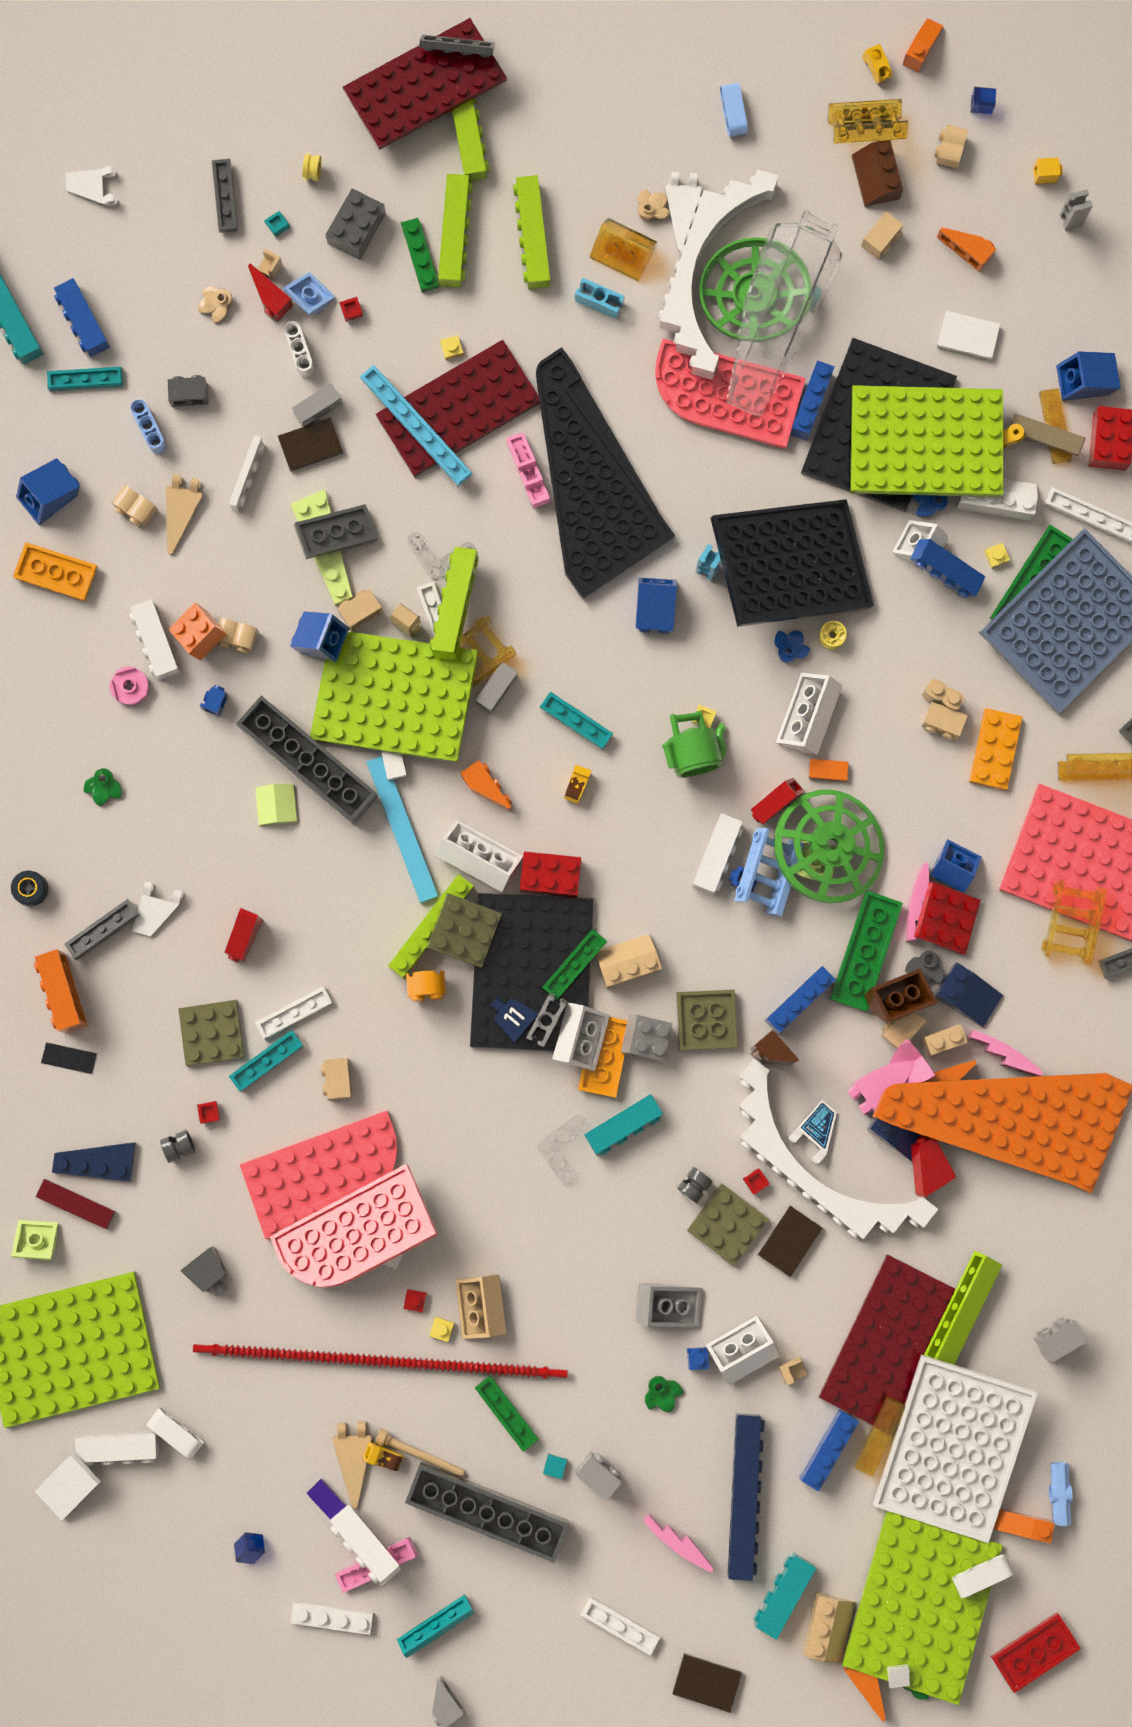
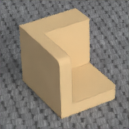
M264 249V259L259 265L258 270L264 276L274 281L283 267L281 257Z
M800 1356L778 1365L787 1386L795 1383L794 1380L807 1375Z

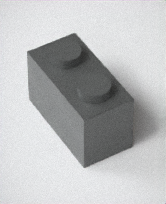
M193 375L191 378L175 376L172 379H167L168 401L171 407L209 405L208 383L205 377Z

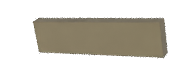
M1016 413L1010 423V426L1020 424L1024 428L1026 439L1075 456H1079L1086 439L1083 436Z

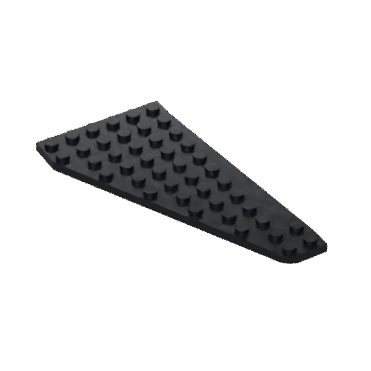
M561 347L539 362L536 368V382L565 576L579 596L584 599L673 539L675 534L658 512L581 379L578 370Z

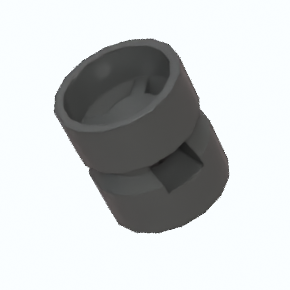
M187 1130L176 1133L174 1138L169 1136L160 1140L168 1163L179 1160L181 1155L186 1157L196 1153L193 1141Z
M693 1166L687 1174L688 1179L682 1180L677 1189L697 1204L703 1196L702 1191L707 1190L713 1181Z

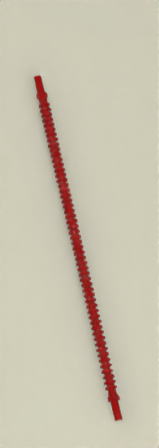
M193 1344V1352L211 1353L212 1356L224 1354L226 1357L229 1354L230 1357L241 1355L242 1358L244 1356H247V1358L253 1356L254 1359L258 1356L259 1359L264 1357L265 1360L267 1357H270V1360L281 1358L282 1361L286 1358L287 1361L298 1359L299 1362L301 1360L305 1362L310 1360L312 1363L315 1360L316 1363L327 1361L328 1364L330 1362H333V1364L338 1362L339 1365L344 1362L345 1365L347 1363H350V1365L356 1363V1366L358 1364L362 1366L367 1364L369 1367L372 1364L373 1367L384 1365L385 1368L389 1365L390 1368L396 1366L397 1369L399 1366L402 1369L404 1367H407V1369L413 1367V1370L415 1368H419V1370L424 1368L425 1371L427 1368H430V1371L441 1369L442 1372L446 1369L447 1372L458 1370L459 1373L461 1371H464V1373L470 1371L472 1374L475 1371L476 1374L478 1372L482 1374L487 1372L488 1375L490 1373H493V1375L499 1373V1376L503 1373L505 1376L507 1374H510V1376L516 1374V1377L518 1375L522 1377L527 1375L528 1378L532 1375L533 1378L540 1376L543 1379H547V1377L567 1378L568 1370L548 1369L547 1366L543 1368H536L534 1366L531 1368L530 1365L528 1367H525V1365L519 1367L517 1364L514 1367L513 1364L511 1366H508V1364L502 1366V1363L491 1365L490 1362L486 1365L485 1362L473 1364V1361L471 1363L467 1361L462 1363L461 1360L457 1363L456 1360L454 1362L450 1360L445 1362L444 1359L442 1361H439V1359L433 1361V1358L431 1361H428L427 1358L425 1360H422V1358L416 1360V1357L414 1359L410 1357L405 1359L404 1356L400 1359L399 1356L397 1358L393 1356L388 1358L387 1355L384 1358L382 1355L371 1357L370 1354L368 1356H365V1354L359 1356V1353L355 1356L353 1353L348 1355L347 1352L345 1355H342V1352L331 1354L330 1351L326 1354L325 1351L314 1353L313 1350L311 1352H308V1350L302 1352L301 1349L297 1352L296 1349L294 1351H291V1349L285 1351V1348L274 1350L273 1347L269 1350L268 1347L257 1349L256 1346L254 1348H251V1346L245 1348L244 1345L240 1348L239 1345L237 1347H234V1345L228 1347L227 1344L225 1346L218 1344Z

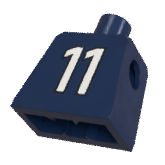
M497 997L490 1005L498 1012L494 1018L495 1022L513 1043L517 1042L538 1016L537 1012L513 998L505 1004Z

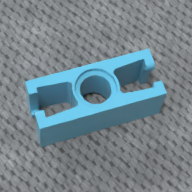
M582 278L580 289L577 288L575 292L576 302L617 319L620 313L619 307L624 305V295L585 278ZM585 289V290H587L588 292H590V293H592V294L589 296V295L580 293V291L583 292V290ZM597 296H602L604 299L602 301H598L595 298ZM608 301L619 304V307L616 306L615 308L609 305Z
M708 544L698 559L696 572L698 574L704 572L707 574L706 579L712 582L722 563L719 551L717 553L711 550L713 546Z

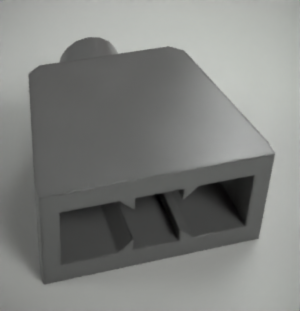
M213 1246L209 1247L180 1270L202 1292L212 1288L217 1296H220L227 1290L221 1280L228 1273Z

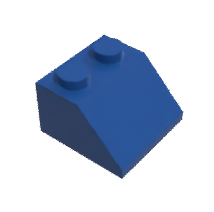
M947 839L930 876L950 885L955 890L965 893L975 877L981 856Z

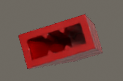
M794 777L788 779L750 809L753 813L752 816L758 823L765 824L804 794L805 791Z
M240 908L224 952L229 955L228 959L237 963L239 960L245 962L263 922L259 915Z
M923 1135L918 1137L916 1143L911 1145L915 1193L919 1197H927L955 1179L956 1175L937 1140Z

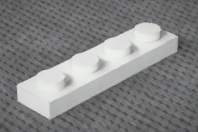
M254 435L229 502L231 509L238 512L240 506L243 507L245 504L246 496L244 495L246 490H249L251 487V476L253 472L257 471L258 457L263 454L265 449L263 440L259 436Z
M294 1601L291 1624L370 1635L374 1613Z

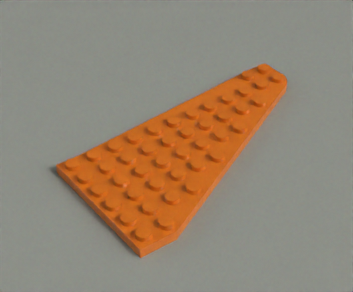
M1108 1073L898 1083L884 1089L872 1117L892 1126L1070 1184L1087 1193H1092L1132 1092V1084Z

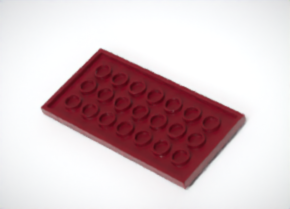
M471 18L437 35L484 41ZM418 45L343 86V91L376 146L381 150L507 81V77L492 55L481 57L479 54L462 55L461 52L455 51L453 53H444L442 50L437 49L435 51H426L424 48H419Z
M503 340L404 397L454 453L459 452L540 404L538 394ZM387 408L375 414L413 477L418 476L437 464Z
M886 1254L818 1397L890 1434L907 1400L921 1354H925L955 1292V1288Z

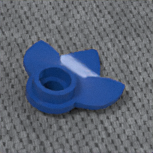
M912 495V498L920 504L916 515L921 517L932 516L935 511L945 509L948 504L947 496ZM940 498L942 502L937 503L935 499Z
M795 630L788 635L782 631L776 633L774 644L779 649L778 656L781 661L789 663L795 658H804L808 655L810 648L803 645L804 636L801 631Z

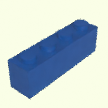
M74 278L54 287L56 292L54 298L59 306L63 305L65 310L62 313L67 321L71 320L73 326L70 328L74 336L80 337L81 342H79L83 353L87 352L92 357L110 348Z
M817 360L790 435L808 441L835 366Z
M920 539L910 558L911 561L916 563L915 566L917 568L928 571L932 578L940 579L944 582V586L958 591L957 594L963 598L977 596L986 577L931 539Z
M821 966L765 1022L777 1034L781 1033L836 979Z
M840 1409L837 1411L799 1477L802 1482L818 1492L820 1491L859 1421Z

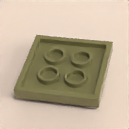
M447 893L427 948L482 968L502 913Z
M735 989L676 992L679 1051L738 1048Z
M237 1000L178 1008L186 1066L244 1058Z
M721 1183L687 1231L732 1266H735L769 1219Z

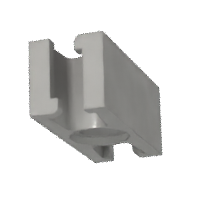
M1088 189L1069 194L1059 213L1061 218L1066 217L1067 219L1063 224L1064 230L1080 227L1085 222L1093 207L1090 200L1086 203V197L1089 195Z
M330 383L292 407V410L302 427L319 420L343 403L340 395Z
M501 662L476 698V705L492 714L517 679L518 672L504 662Z
M553 993L548 995L526 1037L529 1040L535 1039L537 1035L534 1032L537 1027L546 1030L544 1039L542 1038L537 1043L542 1047L547 1043L568 1002L561 998L559 1001L560 1008L557 1013L548 1009L550 1001L555 1000V994ZM544 1015L550 1016L552 1023H544L542 1017Z

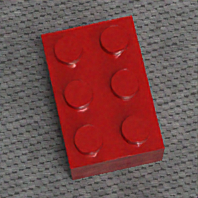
M1098 406L1093 413L1088 467L1126 471L1131 465L1132 409Z
M524 851L520 892L577 898L581 857Z

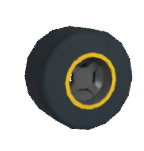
M30 870L17 874L10 886L14 899L26 906H37L42 903L49 891L45 878L39 873Z

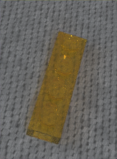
M1059 388L1040 391L1039 398L1044 423L1067 431ZM1049 447L1052 464L1070 462L1072 460L1070 453Z
M886 1397L855 1463V1469L874 1476L906 1407L904 1403L891 1397Z

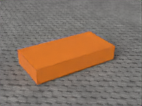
M810 759L809 779L847 782L848 762Z

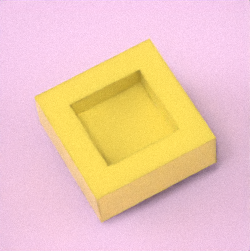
M458 336L440 340L445 360L463 355Z
M1003 543L984 551L991 568L1010 561Z
M699 705L697 711H701L706 728H710L717 711ZM693 720L692 724L698 726L697 720Z
M435 1317L429 1336L448 1342L454 1322Z

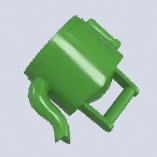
M701 711L670 715L674 737L662 744L668 768H674L678 778L702 775L723 766V759L727 754V746L724 740V732L727 727H724L723 723L720 722L716 731L714 728H706ZM697 720L699 728L692 727L683 730L681 733L679 732L678 722Z

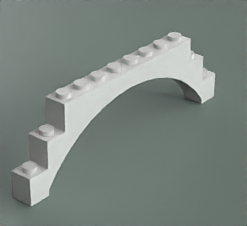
M757 170L755 176H751L749 185L730 180L729 186L724 188L723 195L704 190L702 197L699 196L697 199L696 207L698 209L696 213L693 212L690 222L692 227L687 229L685 236L687 242L686 245L681 247L680 256L682 257L680 261L676 262L674 268L676 275L675 278L671 277L669 283L670 293L665 295L663 305H665L664 310H660L658 315L660 329L676 333L673 344H676V352L692 356L689 366L692 367L693 375L713 380L719 362V355L714 354L706 343L694 315L691 289L697 263L708 242L727 221L754 204L764 200L772 201L777 187L778 175Z
M756 1059L752 1060L739 1076L742 1080L740 1083L748 1090L750 1088L753 1089L739 1107L742 1110L741 1114L746 1119L750 1120L752 1118L754 1120L740 1137L743 1141L741 1144L747 1150L753 1149L757 1152L756 1157L763 1163L768 1161L773 1166L771 1169L776 1174L786 1176L788 1184L795 1189L798 1186L803 1190L802 1195L809 1201L815 1200L818 1203L817 1207L822 1212L832 1214L834 1216L832 1220L841 1227L844 1224L849 1229L848 1233L855 1239L858 1237L864 1239L877 1222L879 1223L877 1227L886 1234L888 1231L894 1233L906 1217L909 1218L907 1221L915 1228L918 1226L921 1228L925 1227L938 1209L924 1197H919L917 1201L901 1204L869 1203L842 1195L813 1178L788 1151L774 1124L767 1094V1074L770 1070Z

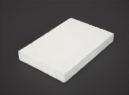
M946 311L937 347L991 360L1000 324Z
M73 1452L35 1492L62 1521L101 1481Z

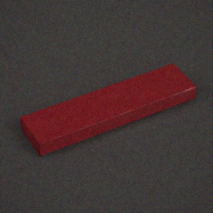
M47 1179L43 1180L35 1196L104 1229H108L116 1212Z

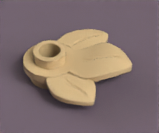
M647 189L641 191L638 196V214L640 218L650 220L653 217L664 219L669 216V210L664 207L667 202L666 194L661 192L651 194Z
M214 286L206 287L202 290L205 298L199 303L198 311L201 313H211L213 322L218 323L227 315V307L232 302V295L226 289H217ZM224 295V300L220 301L221 296Z

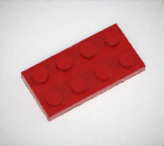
M1056 1612L990 1657L1012 1692L1016 1693L1081 1648L1059 1613Z

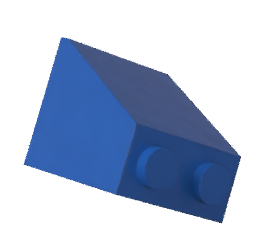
M1079 351L1056 365L1062 401L1107 396L1121 389L1115 353Z
M56 458L20 477L16 498L36 523L40 525L77 497L80 485L78 480L68 472L66 465Z
M638 577L636 629H639L640 632L658 630V633L665 634L674 630L676 580Z
M304 611L299 619L298 627L292 637L290 646L299 653L336 663L349 627L333 614Z

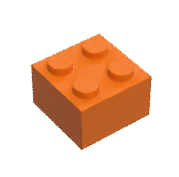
M194 603L169 628L170 632L184 649L200 661L226 635V632L211 614L197 603Z

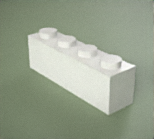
M150 599L130 607L132 613L129 615L132 623L137 624L139 629L136 631L137 637L140 642L143 641L145 648H142L145 658H149L152 664L149 665L152 676L156 675L158 680H162L180 673L153 600Z
M721 813L692 887L710 894H714L715 890H720L723 883L720 877L722 873L726 874L730 865L727 862L729 855H734L737 845H734L736 837L740 839L744 830L741 827L742 821Z
M155 1432L79 1436L75 1438L76 1455L86 1466L94 1465V1462H102V1465L114 1464V1461H122V1464L134 1463V1460L141 1459L142 1463H151L159 1457V1435Z
M349 1505L330 1520L332 1526L330 1530L337 1538L341 1536L345 1541L343 1546L349 1553L353 1551L356 1554L357 1558L355 1560L362 1569L366 1567L370 1571L368 1576L375 1584L379 1582L381 1586L385 1585L401 1570L399 1564Z

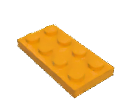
M25 542L13 578L86 601L98 566Z
M988 708L984 709L969 782L1001 790L1008 789L1023 716Z
M609 1017L595 1071L582 1068L578 1090L616 1098L625 1053H621L627 1020Z

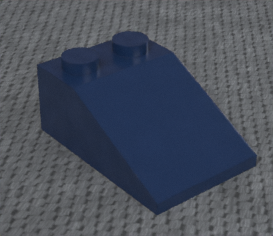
M956 962L950 968L934 996L937 1000L983 1028L1003 994L974 972Z
M876 1118L867 1129L912 1162L911 1145L916 1143V1139L922 1135L892 1126Z

